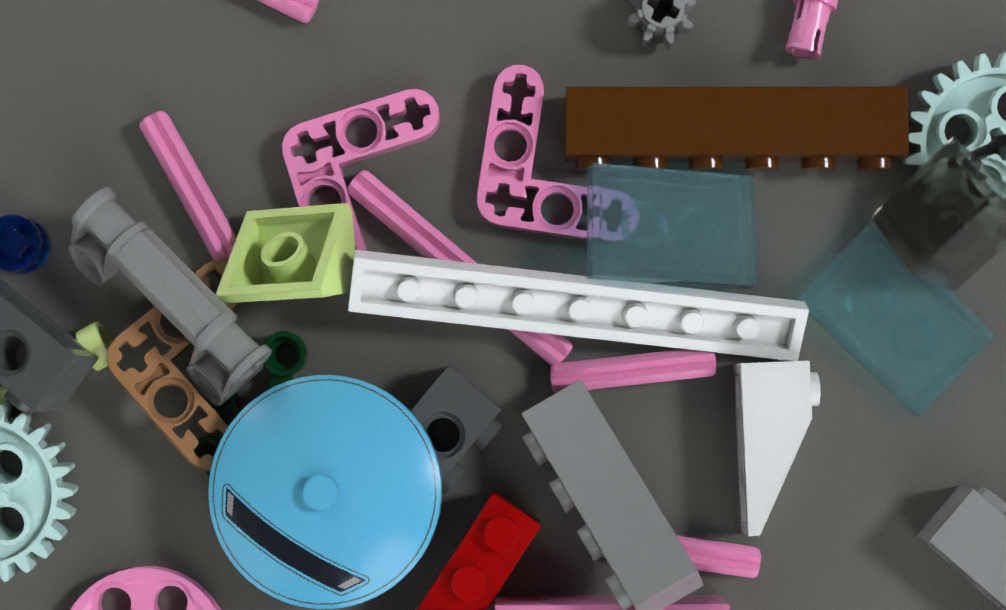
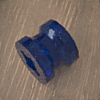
M20 215L0 217V268L22 274H28L40 269L46 263L51 253V240L48 232L41 224ZM25 246H30L27 247L26 250L21 254V258L19 256V253L24 249Z

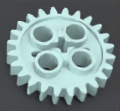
M1006 52L998 55L994 68L991 67L990 61L984 53L975 56L973 72L962 60L952 64L954 81L942 73L936 74L932 78L939 92L934 94L923 90L916 95L926 109L924 112H908L909 120L919 127L916 133H909V144L916 145V153L903 158L902 164L919 166L920 172L913 176L908 183L909 186L926 184L929 188L920 201L923 206H928L938 201L943 203L937 219L947 221L955 213H958V230L965 232L973 226L977 219L980 234L983 236H991L998 221L1003 233L1006 235V144L999 148V155H981L953 170L949 167L951 159L991 142V135H1006V121L1001 118L997 109L1000 96L1006 92ZM953 116L961 117L969 126V138L961 147L953 146L945 137V125ZM977 167H983L988 170L993 179L991 191L983 198L974 196L968 185L969 176Z
M9 401L0 404V454L2 450L14 452L21 459L23 468L21 475L15 476L5 472L0 464V578L3 582L9 581L15 575V563L21 570L28 573L36 566L34 554L46 559L54 551V547L48 538L60 541L68 533V530L57 519H70L76 513V509L73 506L62 502V500L74 495L78 491V485L63 482L62 479L64 475L75 468V464L73 462L58 463L55 457L66 446L65 442H56L48 445L44 439L48 435L51 425L47 423L34 431L29 427L32 414L23 412L16 419L11 418V403ZM3 507H11L20 512L24 520L23 530H11L4 524L1 517Z

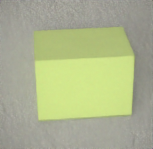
M341 203L247 211L215 295L223 303L319 298L349 293L355 253L353 215L349 204Z

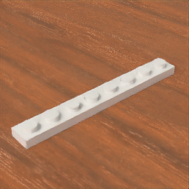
M355 250L348 312L788 361H798L809 308L805 301L363 250Z

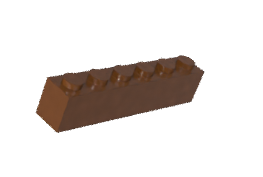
M908 86L566 87L564 95V162H576L578 171L610 170V162H633L634 171L656 172L666 170V162H689L690 171L711 172L723 170V162H745L746 171L767 172L779 170V162H801L802 171L822 172L835 170V162H857L858 171L878 172L891 170L892 162H897L909 155Z

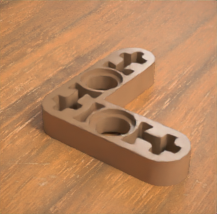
M223 259L213 260L205 264L194 274L210 288L211 282L208 276L214 274L217 278L221 279L228 261ZM240 302L224 304L233 311ZM154 306L110 344L107 352L108 370L116 382L191 466L198 470L211 471L214 457L210 454H206L202 458L196 456L193 450H195L199 442L192 432L188 429L183 438H179L173 429L187 423L196 409H199L206 416V418L198 420L196 425L207 436L217 432L223 437L229 426L172 363L192 343L185 336L181 338L168 336L160 324L163 314ZM146 326H150L155 339L164 347L170 349V351L161 356L157 346H155L143 358V363L146 367L144 371L139 373L135 368L131 367L124 372L118 366L123 360L120 349L126 345L133 351L139 349L148 341V336L140 331ZM174 386L184 392L187 397V408L183 414L178 417L167 418L157 412L154 407V396L160 389Z

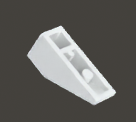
M810 361L734 364L741 532L747 536L761 535L812 420V406H819L820 379L817 372H810Z

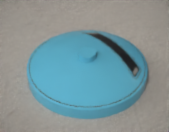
M313 375L300 377L272 387L259 395L235 417L227 428L214 455L210 471V515L220 545L229 560L249 582L261 591L288 604L305 608L335 609L349 607L368 601L389 590L402 580L423 556L432 540L441 512V469L435 448L423 425L392 394L368 382L346 376Z

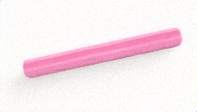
M362 170L350 182L347 188L348 194L422 257L476 263L368 170ZM508 329L551 366L560 364L573 347L571 342L563 335Z

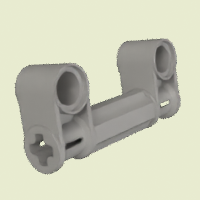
M110 187L100 189L78 208L71 220L73 228L68 253L72 261L89 281L98 286H102L121 271L193 344L194 351L189 366L186 368L189 380L209 402L217 406L222 405L263 369V365L271 355L272 350L266 344L259 346L236 323L237 315L182 262L145 222L137 223L116 202L117 195Z

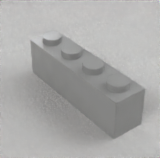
M581 379L521 413L531 429V432L522 436L532 456L538 466L549 461L558 475V478L549 482L557 499L566 513L577 508L586 523L585 526L576 531L592 559L595 561L605 556L615 574L605 579L622 610L634 605L636 610H663L704 585L697 568Z
M958 486L916 537L998 608L1006 610V516L1004 515L1006 503L984 486H981L978 491L973 488Z

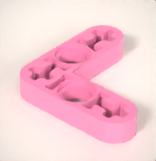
M512 65L505 68L497 76L494 84L478 185L477 207L482 218L489 224L500 228L604 244H618L626 240L633 233L638 222V210L634 202L627 195L615 191L531 179L544 97V83L540 75L531 67ZM516 78L526 79L527 89L535 91L534 97L524 98L521 110V118H533L531 126L517 120L497 121L499 112L510 116L512 98L510 94L503 93L504 86H514ZM506 131L519 133L527 143L525 154L516 161L507 162L502 160L494 150L496 139ZM505 186L509 188L511 198L526 201V189L537 190L538 192L532 204L533 222L521 220L525 212L523 208L508 207L505 216L495 215L494 205L486 203L487 195H496L499 187ZM561 194L571 201L573 215L567 223L553 225L543 218L541 205L548 196ZM581 197L593 199L589 208L590 211L606 212L609 203L618 204L619 214L628 216V223L618 225L615 233H608L605 231V222L588 219V231L577 229L576 226L582 215Z
M408 89L305 121L292 127L284 136L282 151L299 207L310 206L311 195L320 187L328 186L334 188L340 195L341 203H348L352 210L356 249L367 251L341 167L420 143L432 137L440 123L439 108L435 99L426 91ZM410 102H416L419 109L429 108L431 114L423 118V128L413 130L410 122H404L393 126L398 137L387 140V127L378 113L379 111L389 108V116L392 120L407 114L406 104ZM365 117L371 119L376 124L378 133L371 145L358 148L348 142L346 130L351 121ZM336 125V138L345 154L335 157V150L331 145L316 151L317 161L308 164L303 156H294V150L302 147L300 138L309 135L315 143L329 140L331 138L325 129Z

